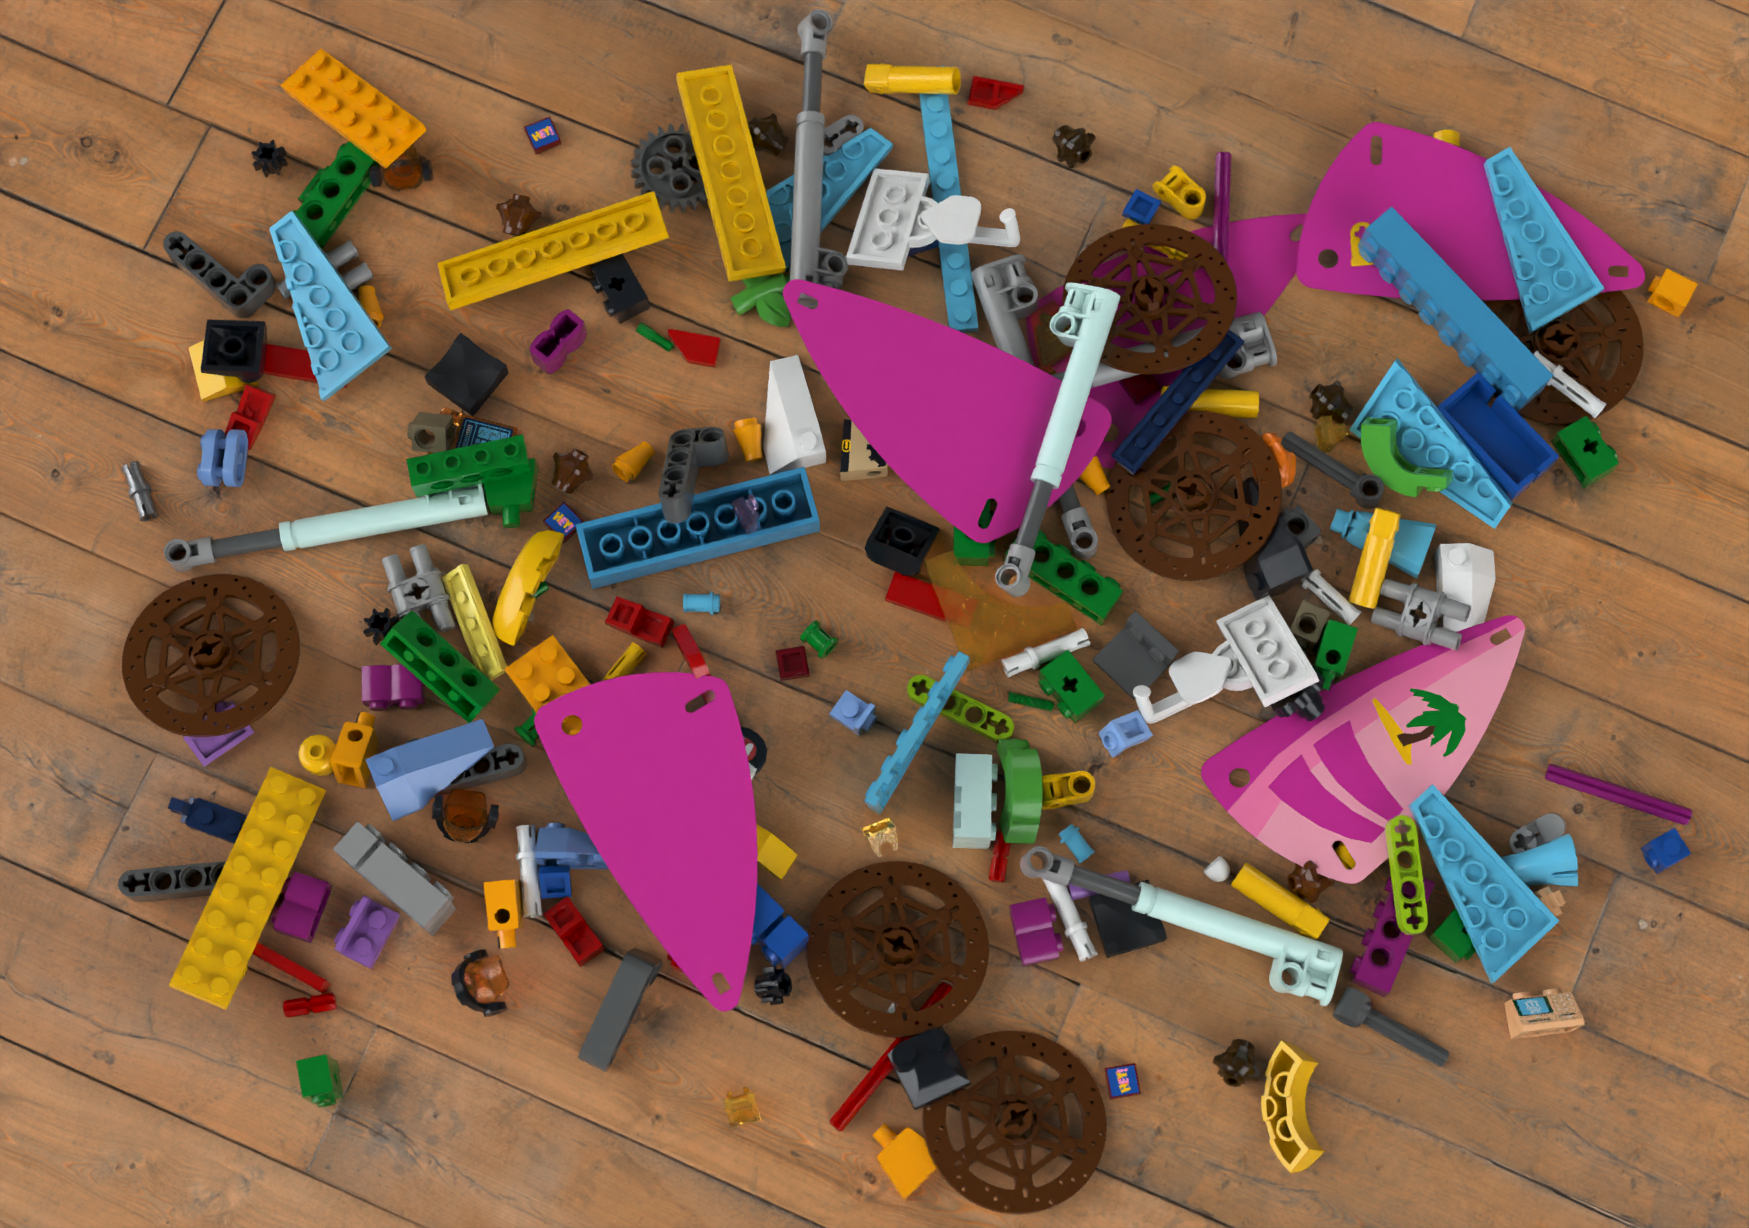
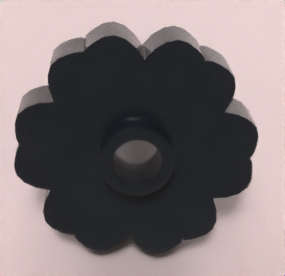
M1315 666L1312 667L1318 676L1319 682L1270 705L1280 718L1289 717L1296 712L1300 718L1312 721L1324 711L1323 698L1318 692L1323 688L1325 679Z

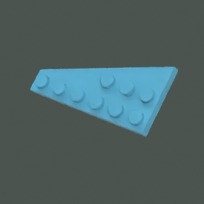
M872 128L843 144L842 148L829 156L825 155L823 158L820 234L872 174L873 169L877 168L893 149V143ZM794 175L767 190L766 193L786 266L785 272L787 273L790 270Z
M1508 147L1487 159L1484 163V168L1530 334L1604 290V287L1511 147Z
M290 211L269 229L278 259L283 266L286 286L292 296V305L303 342L308 349L312 362L311 368L318 382L319 395L321 400L326 401L393 348L298 215Z
M1397 358L1349 431L1361 439V424L1368 417L1397 419L1396 441L1403 457L1416 466L1453 470L1452 482L1446 489L1443 488V491L1439 492L1495 529L1513 502Z
M959 651L956 657L952 655L949 657L942 670L945 672L940 682L935 681L928 693V701L924 707H920L917 711L910 729H904L896 741V745H898L893 756L888 755L880 769L882 773L876 782L873 781L868 788L864 801L869 809L879 815L882 813L969 665L970 657Z
M1432 784L1409 805V808L1490 982L1494 983L1549 932L1559 920Z

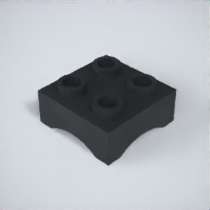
M460 333L443 358L425 375V379L429 386L468 414L474 416L509 372L506 364L482 350L468 337Z
M1148 879V880H1145V881H1141V882L1150 884V883H1149V879ZM1097 894L1090 896L1089 903L1107 958L1164 942L1167 939L1161 920L1147 916L1146 913L1141 914L1133 911L1131 904L1105 895Z

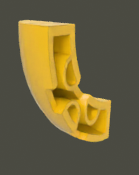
M550 530L537 532L530 537L519 553L505 581L491 621L495 636L498 639L514 646L525 633L532 608L536 601V598L531 595L536 593L540 582L545 581L551 568L558 560L564 534Z
M1281 1040L1265 1072L1267 1079L1264 1096H1261L1263 1121H1266L1271 1138L1269 1142L1276 1156L1290 1173H1298L1312 1165L1325 1152L1310 1130L1305 1110L1307 1086L1318 1062L1297 1046Z

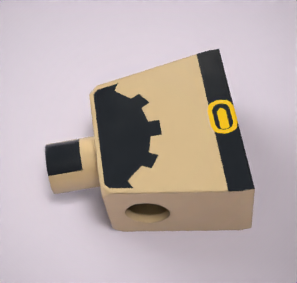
M844 419L840 468L841 481L886 477L888 475V464L867 441L853 421Z

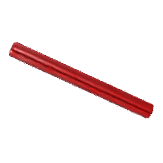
M944 981L941 982L919 1010H923L940 1001L953 987ZM912 1037L896 1038L830 1119L829 1123L840 1132L845 1129L892 1071L893 1067L888 1060L887 1054L896 1045Z

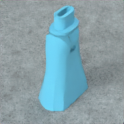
M1337 508L1330 530L1342 534V539L1363 550L1371 525L1369 521L1374 513L1355 511L1354 513L1352 509L1349 513ZM1400 519L1399 531H1396L1389 563L1410 576L1418 578L1437 525Z
M1570 834L1553 839L1533 849L1501 857L1527 886H1579L1577 855Z

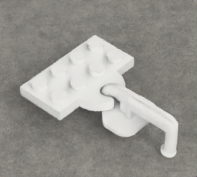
M874 168L846 256L847 264L903 271L910 248L926 246L936 239L941 243L948 244L975 243L1016 247L1020 243L1019 227L1015 217L1016 212L1012 208L1001 212L999 219L1005 224V229L978 227L982 211L981 203L978 199L969 196L953 195L937 203L932 198L925 197L930 182L929 174Z
M1270 595L1216 620L1218 628L1226 641L1219 645L1213 654L1195 651L1175 660L1171 664L1169 675L1178 690L1177 693L1154 704L1150 702L1151 690L1147 686H1136L1133 690V695L1136 698L1137 706L1144 721L1148 724H1153L1215 696L1224 688L1230 691H1242L1253 687L1265 708L1319 682V679Z

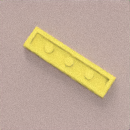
M461 564L441 578L446 592L450 596L451 605L475 667L493 681L505 673L504 669L507 667L469 565Z

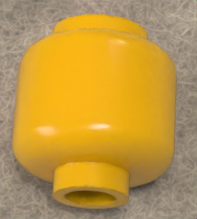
M312 735L300 745L298 752L299 761L306 771L312 775L320 777L329 775L333 772L330 760L336 744L325 735Z

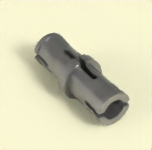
M138 461L130 462L131 468H128V465L125 464L121 469L129 486V497L135 502L140 521H150L149 515L155 519L158 517V512L150 495L152 489L149 484H146L140 463Z

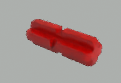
M1002 831L996 832L993 849L995 856L992 857L988 877L990 881L1003 883L1005 880L1008 864L1006 857H1009L1011 843H1005Z
M333 993L310 996V999L303 997L283 1002V1011L286 1017L307 1015L310 1011L314 1013L331 1011L337 1008L336 997Z

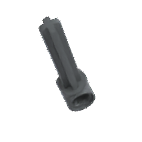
M1288 432L1284 436L1281 444L1285 449L1293 452L1299 458L1351 490L1350 495L1355 498L1360 507L1372 509L1380 503L1384 484L1378 476L1365 473L1361 476L1293 432ZM1370 487L1377 494L1375 496H1367L1363 493L1362 489Z
M1346 987L1332 1014L1334 1018L1353 1028L1364 1024L1439 1067L1445 1064L1449 1056L1447 1050L1372 1009L1371 999L1366 994L1354 988Z

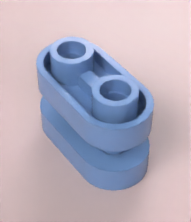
M208 429L205 435L201 437L202 459L197 468L198 479L202 481L204 486L218 487L223 478L225 486L241 487L245 478L248 452L246 432L244 430L231 429L228 431L227 436H225L222 429Z

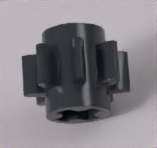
M274 140L264 144L259 142L257 151H251L253 159L256 160L253 163L255 170L259 171L262 169L265 177H268L269 174H277L279 176L282 167L288 166L286 159L283 157L287 154L284 147L277 149Z
M374 608L373 615L370 618L363 619L365 624L369 626L363 632L366 637L374 635L373 643L375 645L383 641L392 627L400 621L397 616L390 618L391 612L389 608H386L384 612H377ZM384 622L385 630L380 631L378 624Z
M775 966L763 968L764 975L756 976L754 990L756 995L762 999V1003H770L771 1005L783 1004V997L790 996L792 981L790 976L784 973V968L776 969Z

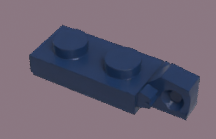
M191 796L188 803L172 797L168 805V809L171 812L182 815L180 822L186 824L187 827L235 844L247 818L245 814Z

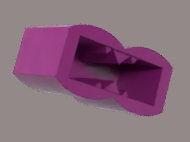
M570 309L560 312L551 322L549 330L540 333L532 342L530 353L533 362L548 375L557 371L566 361L567 355L577 350L585 341L587 332L584 321Z
M402 664L363 666L362 703L369 707L371 711H385L387 706L399 705V708L403 710H413L417 708V705L425 704V684Z
M294 872L292 878L288 877L283 885L282 895H285L281 906H276L271 917V923L274 924L273 929L277 933L311 943L331 894V884Z
M1046 897L1010 905L1009 911L1022 967L1057 960L1059 952L1063 951V944L1060 933L1054 934L1052 922L1056 921L1053 903L1047 904Z

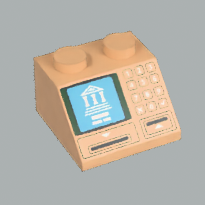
M1561 988L1543 990V995L1531 996V992L1512 994L1513 999L1504 1003L1510 1040L1571 1033L1585 1025L1584 1018L1572 993H1562Z

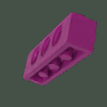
M1391 874L1384 887V890L1388 891L1384 902H1378L1372 916L1377 919L1373 930L1368 928L1362 939L1361 945L1365 946L1361 957L1356 955L1349 971L1354 974L1351 980L1352 983L1383 997L1390 993L1413 938V935L1403 933L1398 927ZM1423 877L1427 904L1435 882ZM1407 881L1402 885L1401 891L1404 897L1412 899L1416 894L1415 886ZM1417 902L1408 904V908L1418 907ZM1411 909V917L1406 918L1407 924H1412L1414 929V925L1419 923L1418 917H1413ZM1385 924L1393 925L1396 928V938H1389L1384 934L1383 926ZM1378 951L1385 956L1386 963L1384 966H1378L1372 961V952Z

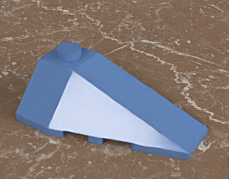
M480 719L391 748L365 760L392 821H395L423 809L441 790L444 791L450 786L451 782L462 772L467 771L492 750L494 744L484 720Z
M548 823L547 828L539 827L535 859L540 867L570 865V869H609L587 833L572 828H565L563 823Z

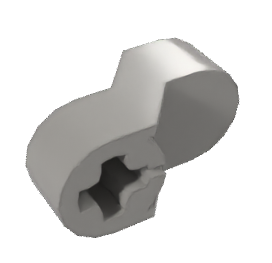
M1548 813L1512 833L1509 842L1511 849L1514 853H1520L1561 837L1566 831L1565 819L1557 813Z

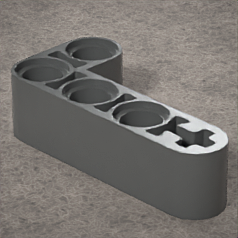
M175 231L169 233L164 239L163 246L171 261L238 318L245 319L252 316L276 290L275 279L268 267L263 264L252 265L237 279L186 234ZM178 247H179L180 249H185V250H186V252H187L186 256H184L183 252H181V251L178 249ZM205 263L203 268L194 270L197 264ZM259 278H267L263 284L255 285ZM226 280L222 287H214L218 281ZM247 298L242 305H235L238 299Z
M721 428L682 429L670 436L659 488V498L664 518L667 522L680 523L689 518L699 467L718 466L729 459L724 431Z
M418 738L410 739L406 743L418 740ZM510 743L496 746L471 768L462 772L457 780L452 781L450 786L444 791L441 790L437 795L442 796L517 776L525 770L527 759L522 749L516 744ZM514 754L516 757L515 764L509 765V755ZM495 758H498L501 769H498L494 761ZM486 761L490 763V768L487 772L482 774L475 772V768L480 762Z
M226 862L129 870L119 878L118 887L123 895L134 902L209 896ZM202 874V882L196 887H190L192 876ZM168 876L171 877L172 884L170 887L160 890L161 880ZM137 880L142 885L136 886L134 892L130 889V886H134Z
M633 948L626 953L584 1041L578 1059L607 1072L619 1050L646 989L652 985L663 963L662 960L637 948Z

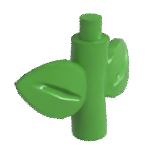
M780 273L773 277L772 275L742 279L747 288L730 298L738 316L756 306L759 317L764 322L778 327L789 326L791 314L782 294L785 285L790 281V274L783 276Z

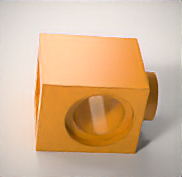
M1666 268L1661 277L1655 275L1648 288V291L1652 292L1647 302L1678 318L1686 308L1698 284Z

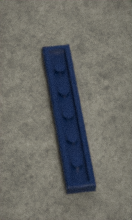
M1229 330L1222 342L1210 354L1193 365L1184 368L1114 451L1111 458L1134 476L1244 345L1245 341Z

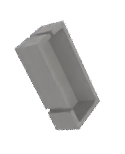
M357 821L333 850L343 861L433 937L456 911L457 908L452 904L454 897L438 881L432 885L430 883L432 878L418 864L413 862L411 865H408L409 859L393 843L386 846L387 840L372 825L368 823L364 827Z

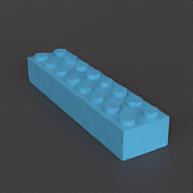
M1392 206L1365 229L1357 246L1360 249V255L1368 263L1372 262L1379 269V274L1384 281L1389 284L1392 283L1399 290V295L1404 302L1409 305L1412 304L1419 311L1418 314L1424 323L1429 326L1432 325L1439 332V338L1444 344L1452 346L1459 353L1458 357L1465 366L1472 367L1476 372H1479L1493 386L1499 396L1501 395L1517 412L1544 389L1553 377V374Z
M805 466L694 494L691 514L689 518L680 523L667 522L664 518L661 503L575 524L592 589L820 531V521Z

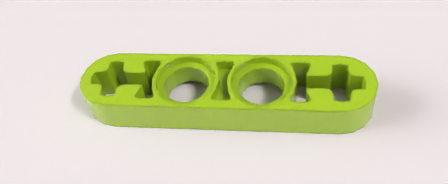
M925 675L912 677L907 686V694L910 700L924 707L929 699L928 694L922 692L920 696H917L915 694L916 689L913 686H920L921 683L926 684L925 690L929 692L936 680ZM953 690L950 695L955 699V706L950 710L942 709L939 714L997 743L999 739H1010L1013 735L1014 723L1009 716L956 690ZM970 708H977L982 713V719L977 723H971L965 717L966 711ZM987 715L992 716L990 722L995 725H999L1001 722L1006 723L1005 729L1008 732H1002L1000 735L995 734L996 728L990 724L987 725L986 730L982 727L986 723Z
M1400 815L1391 818L1387 822L1385 833L1397 924L1403 933L1414 935L1422 933L1426 929L1428 914L1416 825L1412 818ZM1399 821L1401 826H1406L1407 832L1402 834V838L1401 834L1394 830L1399 825ZM1402 839L1403 843L1409 841L1410 846L1405 845L1396 848V843L1402 842ZM1401 851H1406L1411 855L1412 863L1409 868H1403L1398 864L1397 858ZM1406 881L1411 882L1416 888V894L1412 899H1408L1402 894L1401 887ZM1417 902L1418 907L1404 909V904ZM1411 909L1413 917H1418L1419 923L1414 925V929L1412 924H1407L1406 918L1411 917Z

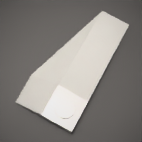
M798 355L770 361L763 451L770 475L804 466L806 468L826 463V450Z
M1471 543L1440 544L1434 553L1437 592L1442 591L1447 595V598L1470 605L1471 612L1466 622L1440 615L1439 627L1458 632L1484 623L1496 580L1494 551Z

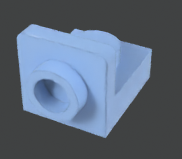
M847 690L829 713L831 718L858 736L863 729L868 731L877 719V716L874 715L876 712L874 704L870 703L868 705Z
M1139 710L1110 721L1099 732L1104 747L1113 758L1121 754L1125 749L1147 741L1153 736Z

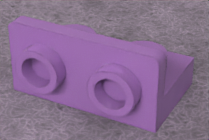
M223 700L216 704V712L226 711L235 707L236 704L233 700L228 703ZM248 725L240 730L220 736H183V738L205 767L252 735L254 731Z
M364 895L361 901L356 900L349 913L351 919L346 928L342 927L339 930L334 943L337 944L335 950L338 953L372 970L401 915Z

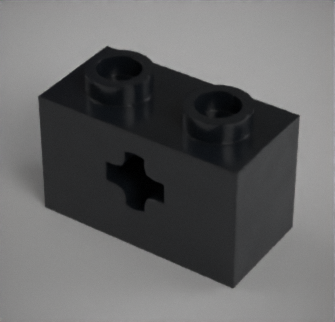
M623 254L604 259L590 266L593 277L589 278L591 285L597 294L602 292L606 299L603 305L610 317L615 315L619 324L650 309L648 297ZM618 286V288L622 290L618 292L617 289L614 287Z

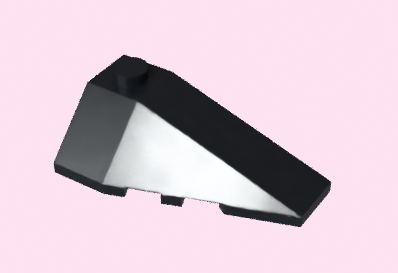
M1249 477L1243 482L1246 504L1256 506L1259 500V484L1254 477ZM1237 488L1234 489L1235 499H1238ZM1254 515V516H1253V517L1258 518V519L1261 518V516H1259V515ZM1282 516L1278 517L1271 535L1262 548L1243 564L1244 574L1255 600H1260L1268 595L1272 597L1284 594L1314 571L1297 536L1291 537L1285 529L1287 523ZM1238 522L1240 537L1248 528L1249 523Z

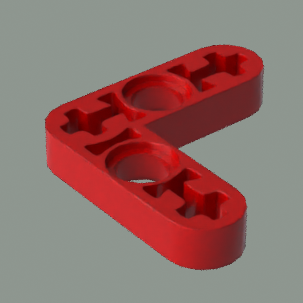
M684 623L671 629L679 650L695 678L698 679L703 675L711 676L706 662L686 624ZM712 690L701 694L705 705L715 699V693Z

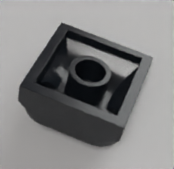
M207 319L201 373L237 377L245 383L258 381L263 376L267 352L266 322Z
M886 506L867 539L864 549L867 557L872 562L904 576H915L921 572L923 563L940 528Z
M932 1028L899 1043L887 1054L888 1060L914 1110L971 1084L951 1044L950 1037L943 1028Z

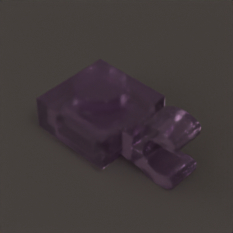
M753 494L748 496L747 501L743 497L732 502L733 512L746 534L749 535L758 530L757 519L760 517L756 509L759 507V504Z

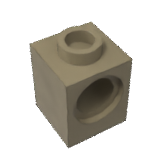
M419 412L413 422H410L408 425L407 434L408 439H412V450L432 453L449 450L454 442L453 415ZM426 430H430L435 436L428 434Z
M1304 600L1298 608L1290 630L1302 650H1313L1330 612ZM1299 624H1310L1314 632L1304 633L1301 631Z

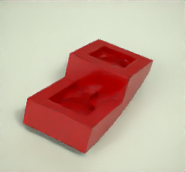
M246 384L237 411L231 414L225 436H227L228 431L231 429L244 430L248 437V450H251L268 417L276 394L253 384Z
M616 596L605 624L637 639L663 648L674 625V620L668 616L647 610L641 604Z
M568 896L543 913L580 967L605 950Z

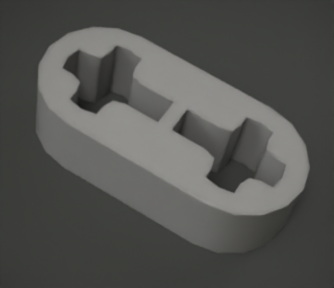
M847 115L824 128V140L832 141V148L824 146V156H829L842 148L843 144L863 133V122L859 117ZM846 126L856 127V133L846 132Z

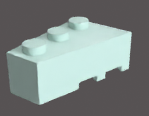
M956 753L953 848L989 849L990 841H995L996 823H991V811H996L997 793H992V782H997L998 764H992V755Z

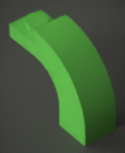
M1368 417L1361 424V445L1364 458L1373 474L1378 476L1383 481V484L1403 495L1417 497L1423 490V487H1426L1428 491L1438 492L1443 491V488L1446 489L1452 482L1453 470L1416 466L1403 457L1396 441L1397 419Z
M1016 738L999 739L996 749L1004 769L1006 785L1004 807L999 825L1005 843L1034 844L1040 824L1043 793L1039 755L1037 749H1030L1028 740Z

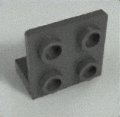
M1135 611L1127 619L1125 627L1094 657L1093 662L1132 699L1136 700L1133 695L1134 688L1139 685L1150 687L1176 660L1179 650Z

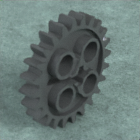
M669 124L668 132H664L659 126L657 136L649 131L647 135L648 141L640 139L639 147L641 149H634L635 158L631 160V167L635 168L631 170V178L636 179L634 187L642 188L640 195L654 191L660 210L662 211L667 205L670 208L671 214L674 213L676 207H680L682 214H685L686 206H690L693 211H696L697 202L705 206L707 198L700 170H695L690 166L698 163L690 130L685 132L684 124H681L679 130L675 131L673 125ZM671 147H676L680 150V152L675 154L669 152L667 149ZM653 168H660L664 172L661 174H654L650 170ZM676 184H683L687 188L681 191L675 189L673 186Z

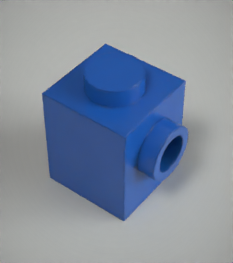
M1676 828L1669 830L1641 848L1646 863L1656 874L1675 865L1691 854Z

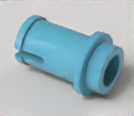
M711 591L710 594L684 593V613L710 612V615H714V612H720V595L714 594Z
M1071 824L1058 835L1061 838L1060 843L1064 842L1080 864L1094 854L1095 851L1092 850L1079 833L1080 828H1076Z

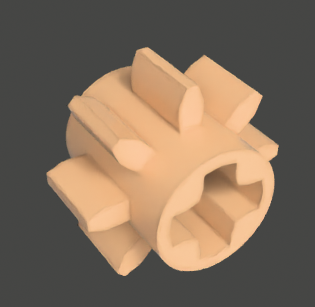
M1548 886L1534 892L1555 917L1563 914L1560 907L1566 904L1560 890L1552 892Z

